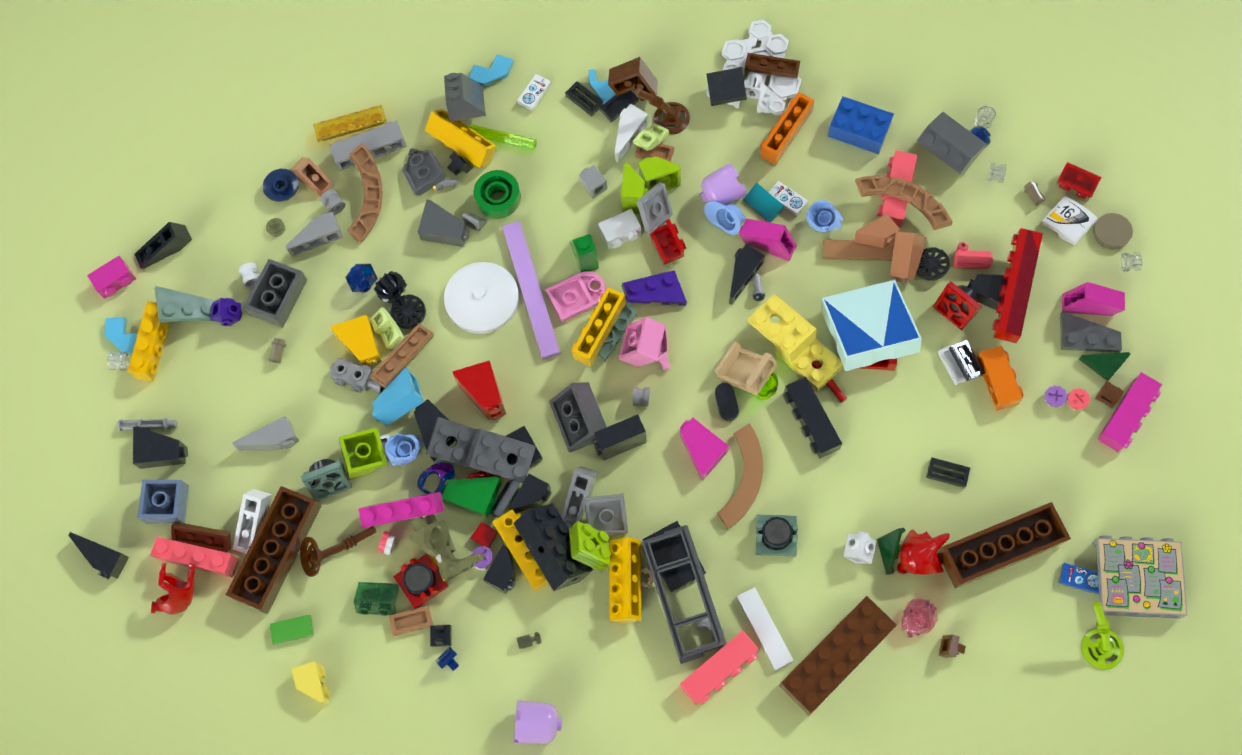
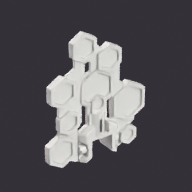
M764 19L753 21L749 29L748 39L725 41L722 56L727 61L724 64L723 70L742 67L744 75L747 53L784 58L789 40L782 34L773 35L771 32L772 26ZM757 42H762L759 48L751 49L756 46ZM749 71L747 80H744L746 97L758 100V114L761 112L774 115L782 114L785 109L786 100L795 98L799 92L802 81L800 77L795 79L771 75L767 87L765 81L767 75L770 74ZM741 101L731 102L727 104L739 108Z

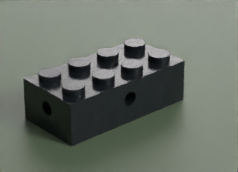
M553 503L526 510L513 523L553 591L579 583L593 571L592 567L572 559L569 528Z

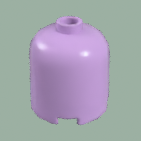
M726 164L703 179L701 183L703 192L700 193V196L704 203L717 201L723 205H728L747 195L744 184L739 185L736 179L739 175L732 164Z
M517 700L514 743L548 744L552 742L556 737L557 731H561L562 718H558L556 708L548 703Z

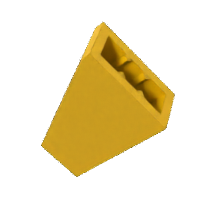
M367 315L330 326L335 336L361 364L372 367L382 361L372 324Z

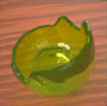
M775 373L771 374L758 396L752 393L751 395L760 400H767L773 397L779 386L777 375Z

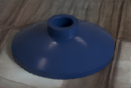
M288 169L273 170L263 181V192L272 201L283 202L289 200L298 190V178Z

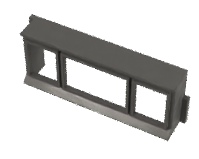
M684 525L666 531L662 535L642 540L680 663L683 664L704 657L703 652L725 646L727 643L688 526ZM682 536L688 557L657 567L650 545ZM690 563L706 612L675 622L659 573ZM708 618L716 642L684 652L677 628Z

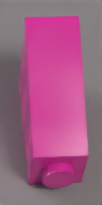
M746 218L740 228L739 235L745 244L790 261L797 245L785 225Z
M1086 282L1062 294V311L1066 313L1113 316L1125 310V292Z
M692 417L690 421L686 420L681 425L680 437L700 478L704 480L728 453L729 446Z

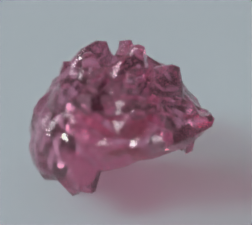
M916 598L907 602L901 620V630H906L907 637L909 638L914 634L920 636V634L929 633L938 621L937 608L930 600Z

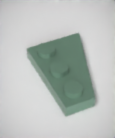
M155 286L154 291L159 323L211 321V308L215 300Z
M627 301L598 353L604 362H606L624 335L627 324L632 323L637 315V312Z

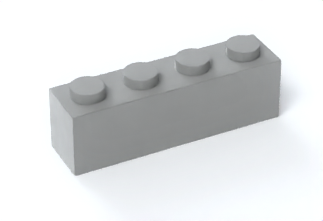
M397 120L377 128H371L361 134L352 135L350 138L338 140L329 145L339 171L356 166L348 155L361 143L366 146L374 159L407 147Z

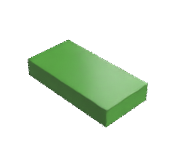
M311 615L270 624L272 644L274 645L314 635Z

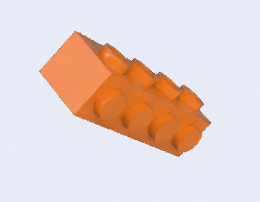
M799 92L790 101L788 109L785 113L781 114L777 125L772 127L768 138L763 140L760 145V157L775 166L813 112L815 100Z

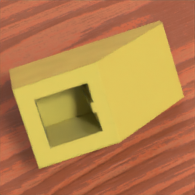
M314 661L291 669L297 690L323 704H329L328 697H331L328 685H325L324 682L326 672L323 665Z

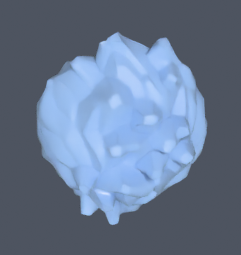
M827 200L815 201L808 208L805 220L808 221V224L814 230L825 233L830 230L834 231V228H842L840 221H843V218Z
M395 434L385 444L386 458L389 459V463H392L393 467L398 464L405 465L411 463L417 458L418 452L421 450L420 446L423 445L424 441L419 440L418 435Z

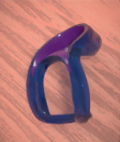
M438 462L427 468L418 478V489L425 494L433 493L423 487L427 477L430 474H436L439 476L440 482L434 493H442L445 481L455 476L453 465L446 462Z

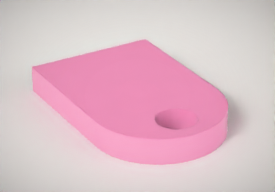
M586 271L578 273L545 290L563 323L596 307L599 304L600 296L602 293H605L606 287L604 280L598 274ZM597 282L601 286L599 289L593 290L590 287L592 283Z

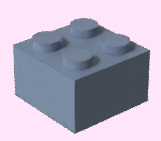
M142 480L138 519L145 523H174V521L185 523L189 485L182 480Z

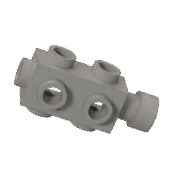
M337 358L336 362L330 367L329 375L334 380V383L341 387H344L345 384L350 385L351 389L358 393H361L362 390L367 392L369 388L378 393H382L385 390L384 387L370 378L373 372L372 368L367 365L361 364L359 366L350 359L344 358L342 360Z

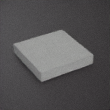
M659 182L637 201L646 233L651 234L673 215L665 183Z
M624 493L584 498L587 523L592 528L598 531H605L608 535L628 533Z

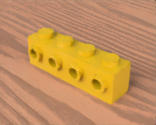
M445 110L431 111L425 131L430 133L433 138L443 142L446 147L452 148L459 156L468 159L474 166L481 168L490 164L497 147L495 144L459 120L450 122L449 114Z
M607 287L605 293H602L600 296L599 304L591 312L589 322L582 328L581 336L574 343L571 350L575 360L589 367L592 366L626 304L625 294L610 287Z
M147 301L128 367V372L136 379L154 381L170 322L159 323L156 302Z
M512 509L492 523L536 592L549 583L513 523L521 515L520 513L515 514Z
M630 537L609 540V550L611 552V565L609 566L610 621L619 623L641 621V540Z

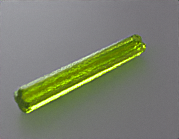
M469 125L471 129L486 139L532 150L537 145L536 139L478 125Z

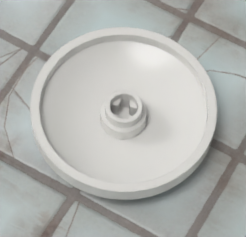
M477 262L461 268L451 277L445 289L444 304L450 319L459 328L471 333L485 334L502 328L513 318L519 304V292L514 278L506 269L494 263Z

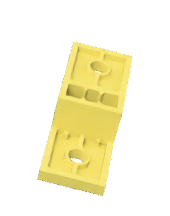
M773 294L748 318V322L776 346V356L802 378L807 377L811 386L817 391L843 368L841 359L816 339L817 329L776 294ZM778 316L780 321L773 323L770 321V318ZM814 361L821 362L823 366L819 369H816L812 366V363Z

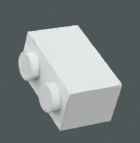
M632 209L598 223L599 232L608 249L620 247L624 242L628 240L633 241L641 235V226Z

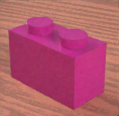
M120 256L87 275L96 291L104 299L113 296L118 290L136 280L129 266Z

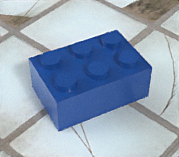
M842 96L830 124L828 137L879 154L891 126L894 113Z

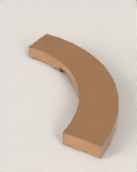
M363 143L348 155L361 175L364 190L360 213L353 224L347 229V232L359 244L368 236L377 221L383 195L381 175L373 156Z
M877 175L855 179L861 197L885 195L904 200L923 213L933 230L951 226L953 223L946 209L932 197L931 193L910 181L897 177L888 178Z
M750 423L733 433L743 458V474L734 497L724 508L717 512L727 530L736 525L746 515L757 497L762 481V450Z

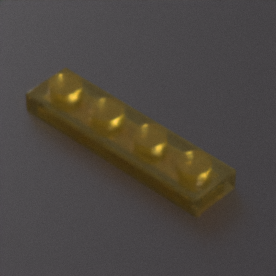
M382 105L315 123L313 126L319 143L386 124L387 120Z

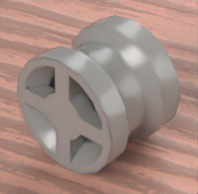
M634 387L633 406L643 404L648 407L649 387L644 389Z

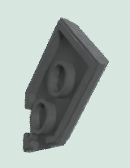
M410 148L408 161L404 164L402 171L414 194L421 196L445 180L446 175L432 150L419 151Z

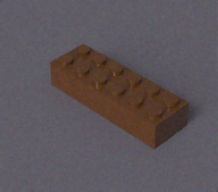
M280 486L225 595L268 614L321 505L312 498Z
M1050 502L941 547L937 553L956 589L1060 546L1071 538L1053 503Z
M866 596L779 686L810 716L897 624Z

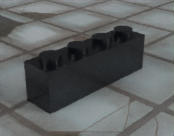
M807 377L786 385L783 397L786 403H790L792 406V414L795 420L800 421L804 437L809 438L813 454H817L820 459L840 450L842 442Z

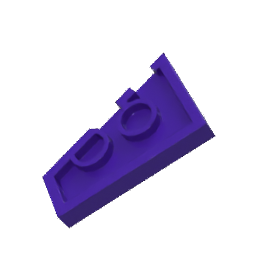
M675 270L624 282L621 285L627 303L650 304L651 302L662 303V305H669L670 303L679 304V306H686L687 304Z

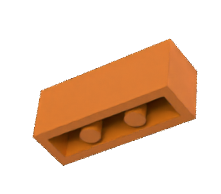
M1002 346L980 351L977 359L985 371L983 378L996 411L1018 405L1023 399V390L1017 385L1016 373L1010 367L1007 351H1004Z

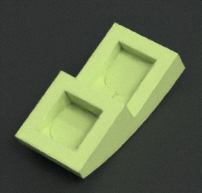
M653 123L647 131L643 129L633 140V144L647 151L651 150L668 137L669 130Z
M381 307L370 318L374 331L381 334L386 348L392 350L404 339L396 322L385 308Z

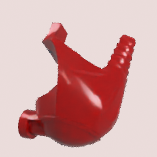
M914 529L910 530L900 549V563L897 565V571L900 574L910 572L919 575L943 573L942 561L937 551L949 540L950 534L944 533L932 538L927 531L923 534H917Z
M162 563L158 585L166 590L168 594L157 598L156 601H152L151 613L165 612L169 615H175L187 610L193 599L194 564L190 563L187 581L185 582L172 573H166V563Z

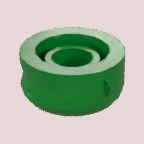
M503 170L489 171L480 176L475 183L474 198L479 210L486 216L496 219L505 218L514 213L518 208L521 200L519 184L510 173ZM497 192L506 193L500 200H492L490 198Z

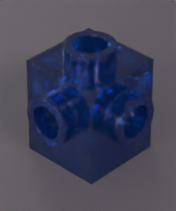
M355 264L345 277L351 291L361 293L368 292L378 279L371 264Z

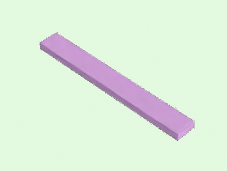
M520 221L504 225L502 228L542 360L559 355L560 350Z

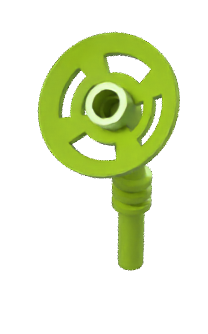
M1095 602L1093 607L1097 618V628L1090 630L1083 637L1081 650L1084 658L1090 665L1098 669L1107 670L1121 662L1124 655V646L1120 637L1111 630L1109 621L1105 617L1102 603ZM1099 633L1101 635V638H1098L1095 642L1090 640L1094 634ZM1110 635L1116 640L1119 648H1117L1114 640L1110 638ZM1088 648H1091L1093 655L1098 659L1097 661L1092 658ZM1113 654L1117 656L1113 662L1105 664V658H1109Z

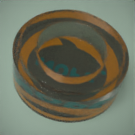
M273 218L267 222L266 230L269 235L278 237L284 233L285 224L281 219Z

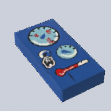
M1067 563L1062 564L1059 584L1099 594L1098 572Z

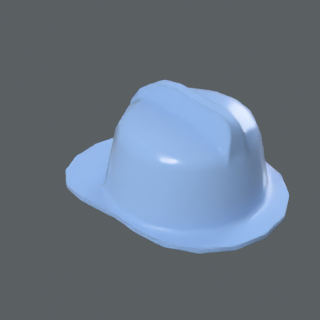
M710 201L704 207V213L709 222L730 235L739 233L741 224L746 219L740 208L734 204L723 205L717 201Z

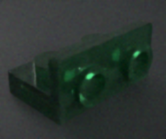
M358 582L354 598L356 613L383 616L396 614L395 604L399 591L398 584Z

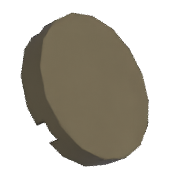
M1109 213L1098 219L1093 233L1100 245L1114 250L1127 245L1132 238L1133 229L1127 218L1120 214Z

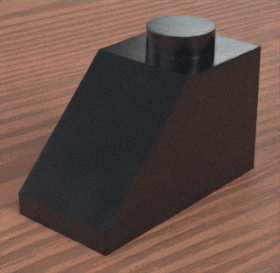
M528 474L510 504V510L513 509L515 513L542 506L543 502H547L552 494L550 484Z
M502 545L483 581L507 594L508 590L511 591L516 584V575L509 550L505 545Z

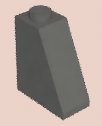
M426 200L418 229L420 239L463 247L464 242L469 238V230H467L465 223L433 201Z

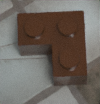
M638 57L610 68L608 85L617 96L631 90L635 93L637 88L651 95H657L658 80L642 58Z

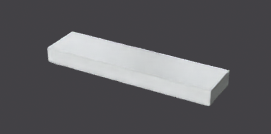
M754 587L738 595L737 599L774 670L776 671L793 662L794 660L756 588Z

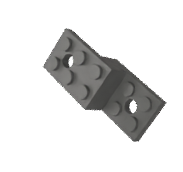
M437 417L426 455L476 471L487 472L523 483L527 477L536 446L484 429L471 428ZM449 436L454 437L456 440L455 446L451 448L446 444V439ZM510 453L516 457V461L512 465L508 464L506 460Z

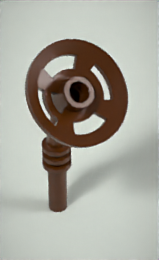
M639 88L635 90L636 96L658 108L654 115V122L668 129L669 134H678L687 128L690 115L685 106L677 102L666 103L663 98L655 94L651 95ZM683 111H684V113H685V120H684V122H683L682 120H680V119H681V113H680V112H683ZM660 112H663L664 120L662 122L659 121ZM676 125H678V127H676V128H667V127H666V126H676Z
M371 526L355 536L351 535L350 538L343 539L342 543L323 551L319 549L312 537L304 538L300 547V560L304 572L309 577L316 576L320 570L322 559L345 549L348 551L349 547L353 548V545L357 546L358 542L377 533L375 527Z

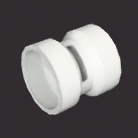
M246 263L239 267V273L243 277L242 282L246 288H253L260 276L257 273L258 267L256 263Z

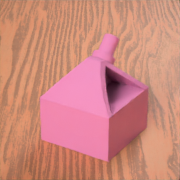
M648 317L627 324L619 360L635 367L658 361L664 370L671 368L667 360L668 336L666 325Z

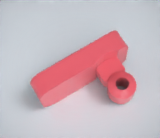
M965 242L958 244L953 257V267L988 269L993 263L992 252L968 251V244Z

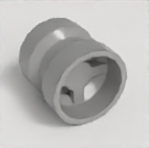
M330 189L321 196L320 201L324 206L328 207L329 212L333 211L334 215H336L345 208L346 204L343 199L338 197L339 195L334 189Z

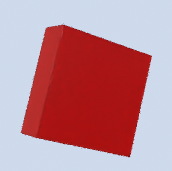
M481 522L471 536V540L489 548L498 535V531Z

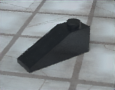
M168 222L134 255L140 268L145 269L179 252L192 238L186 225Z
M745 244L742 249L739 248L734 256L735 265L729 304L731 305L734 304L764 263L765 255L748 244Z
M72 532L69 533L68 536L92 568L99 571L98 575L110 579L111 576L119 578L129 558L128 556Z

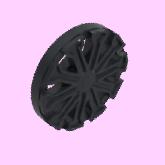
M936 247L924 249L922 256L924 255L926 258L921 257L920 262L922 263H919L918 268L922 269H917L916 274L928 281L938 280L945 276L950 267L947 253Z
M412 294L398 297L391 306V317L401 328H414L418 323L421 324L426 316V307L423 301Z

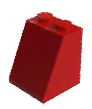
M490 360L452 371L459 388L488 420H498L503 415H506Z

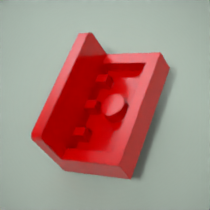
M1067 162L1056 183L1060 184L1059 188L1068 192L1072 189L1077 192V196L1087 199V197L1092 198L1102 177Z
M670 219L666 220L665 225L658 227L649 234L663 265L683 258L684 250L686 249L683 239H679L677 235L679 232L676 224H672Z

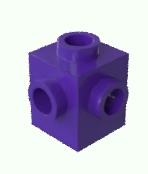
M219 298L212 303L210 320L219 322L223 326H232L240 321L242 317V303L235 302L232 298Z

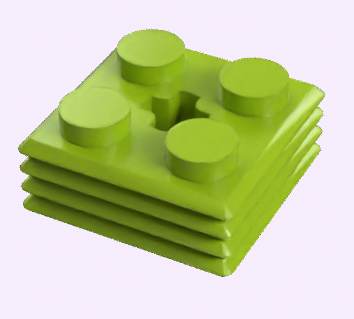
M580 521L574 523L572 528L569 527L572 559L601 572L605 570V567L608 568V565H611V552L608 545L609 536L605 531H598L592 528L590 524H584Z

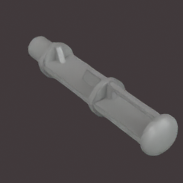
M167 418L118 420L117 428L119 431L133 430V427L136 426L144 429L163 428L167 430L169 428H176L177 420H168Z

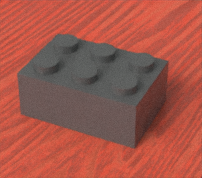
M268 259L244 305V309L250 316L283 328L307 282V278L298 269Z

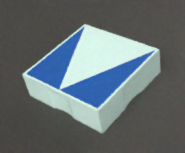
M895 280L822 298L821 312L828 330L836 342L837 352L845 371L872 365L881 360L895 359L920 352L922 338Z

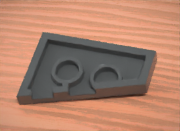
M1063 311L1060 313L1061 350L1115 353L1122 351L1120 331Z

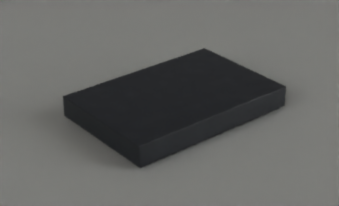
M675 521L642 540L662 535L666 531L681 526L678 521ZM682 536L650 545L657 567L688 557ZM690 563L660 573L671 593L696 580ZM701 564L703 573H704V575H705V574H706V571H705L704 567H703L702 564Z

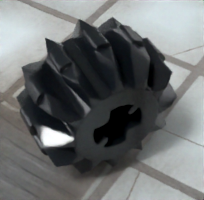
M390 271L388 274L384 273V276L379 277L380 280L375 283L374 290L378 295L377 297L388 303H391L393 300L396 301L405 292L407 286L403 277L393 271Z

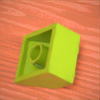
M657 156L647 157L638 162L639 175L645 181V188H648V191L659 182L665 183L666 191L681 186L680 165Z
M624 163L621 190L622 213L632 209L634 214H640L637 201L648 192V188H645V181L628 163Z
M377 427L339 437L349 480L369 475L387 465Z

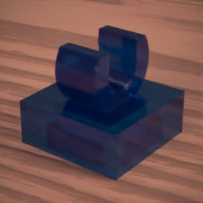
M448 647L435 660L442 669L446 665L453 671L459 667V664L453 659L457 653L451 647Z

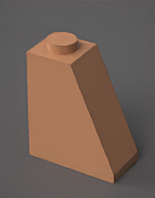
M896 231L889 277H894L896 282L907 283V279L914 280L927 237L916 233Z

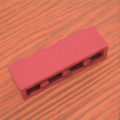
M896 150L894 157L889 159L888 168H891L890 173H886V177H897L912 182L917 155ZM881 195V200H884L883 205H879L877 216L882 217L888 214L894 223L901 228L907 202L895 197Z
M157 536L150 556L159 561L189 567L190 563H192L197 570L231 578L238 562V558L229 553Z
M742 630L682 681L680 687L695 705L699 702L703 705L711 698L709 694L713 690H721L727 684L725 680L728 677H736L742 671V665L746 662L751 664L758 657L756 653H758L759 648Z

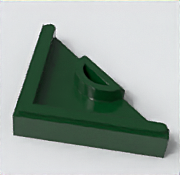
M1131 353L1082 355L1079 360L1109 381Z
M898 528L877 539L886 575L894 574L895 572L893 566L899 556L901 548L899 543L902 533L906 531L905 528Z

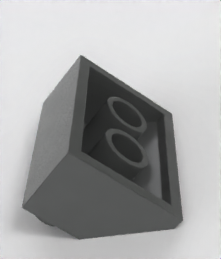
M450 73L444 76L446 106L450 122L486 116L483 87L480 83L463 73Z
M945 112L937 116L917 139L919 144L959 174H965L987 145V143Z
M589 382L571 383L549 401L569 452L594 444V432L606 428Z

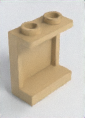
M734 341L721 362L718 363L715 372L721 381L758 396L778 364L772 354L765 352L763 356L742 348L739 342Z

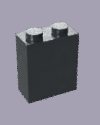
M638 414L594 432V448L598 456L602 455L604 461L647 443L646 431Z

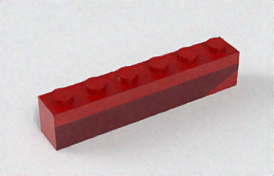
M1020 228L1018 233L1012 236L1011 245L1014 246L1013 250L1009 251L1007 262H1010L1009 268L1006 267L1003 276L1006 282L1005 285H1002L999 296H1002V300L998 302L996 307L998 319H995L992 325V330L995 331L993 338L1017 343L1022 335L1043 233Z

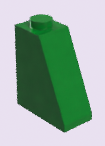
M590 234L569 241L580 272L599 268L597 251Z
M498 477L448 480L447 485H444L441 490L442 501L448 505L488 518L489 511L494 504L502 482Z

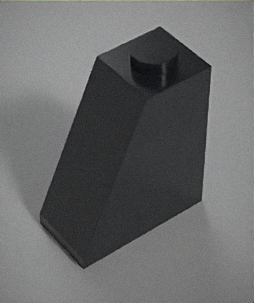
M977 274L975 280L970 279L967 287L975 292L979 303L996 310L998 302L1002 300V296H999L1002 285H1005L1006 279H1003L1004 275Z
M428 399L417 406L414 411L426 450L428 449L437 417L449 420ZM449 436L446 439L448 447L456 441L455 438ZM430 456V458H431L433 461H435V460L437 459V458H434V457H431V456Z
M138 426L133 427V464L139 469L186 464L188 449L180 440Z

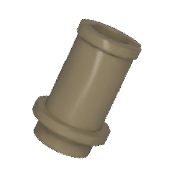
M1031 181L1024 186V192L1029 194L1034 205L1037 206L1044 202L1046 198L1037 187L1038 183Z
M274 338V341L271 342L273 346L269 361L281 363L283 349L286 347L285 340Z

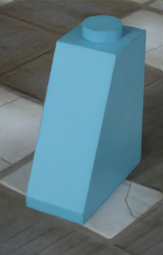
M407 367L401 371L372 403L374 418L378 422L381 421L385 426H388L424 402L418 380Z

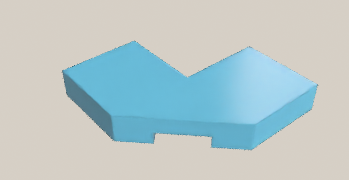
M496 55L491 69L474 65L469 78L480 83L483 87L491 85L492 82L498 79L502 80L508 77L514 63L513 59Z
M125 317L106 318L104 336L122 353L132 354L138 333L126 334L127 319Z

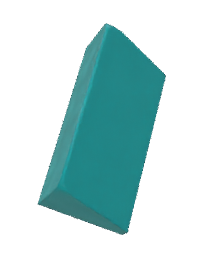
M758 183L752 187L743 199L769 223L783 211V204Z

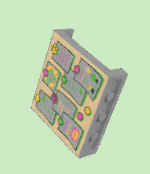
M1107 535L1099 536L1098 539L1092 542V545L1096 546L1099 599L1105 615L1181 619L1187 616L1181 542H1175L1172 538L1153 541L1151 537L1132 540V537L1129 536L1112 539V536Z

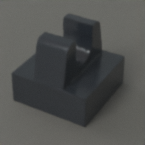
M455 152L449 156L452 162L447 168L456 176L462 171L468 173L472 169Z
M430 626V646H452V626Z

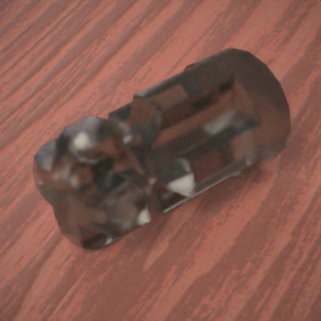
M535 632L534 637H531L530 634L517 637L519 649L533 646L535 641L537 644L542 642L539 632Z

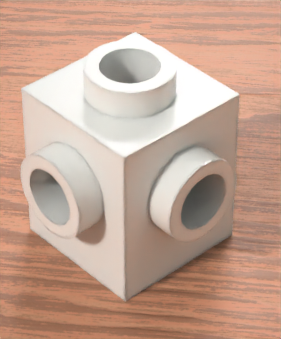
M858 531L857 534H848L843 557L855 563L872 564L876 540L869 537L868 533Z

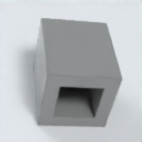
M594 165L590 168H585L579 174L580 184L592 199L607 190L606 179Z

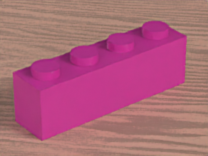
M1140 372L1133 380L1097 440L1117 452L1123 447L1127 449L1133 440L1130 436L1133 432L1137 433L1142 425L1140 422L1141 418L1146 417L1152 408L1149 405L1152 401L1156 402L1161 394L1159 389L1162 384Z
M435 492L358 508L362 528L437 514L443 512L444 507L441 492Z

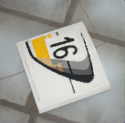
M1064 196L1042 220V225L1057 232L1060 239L1075 245L1094 225L1097 217L1081 204Z

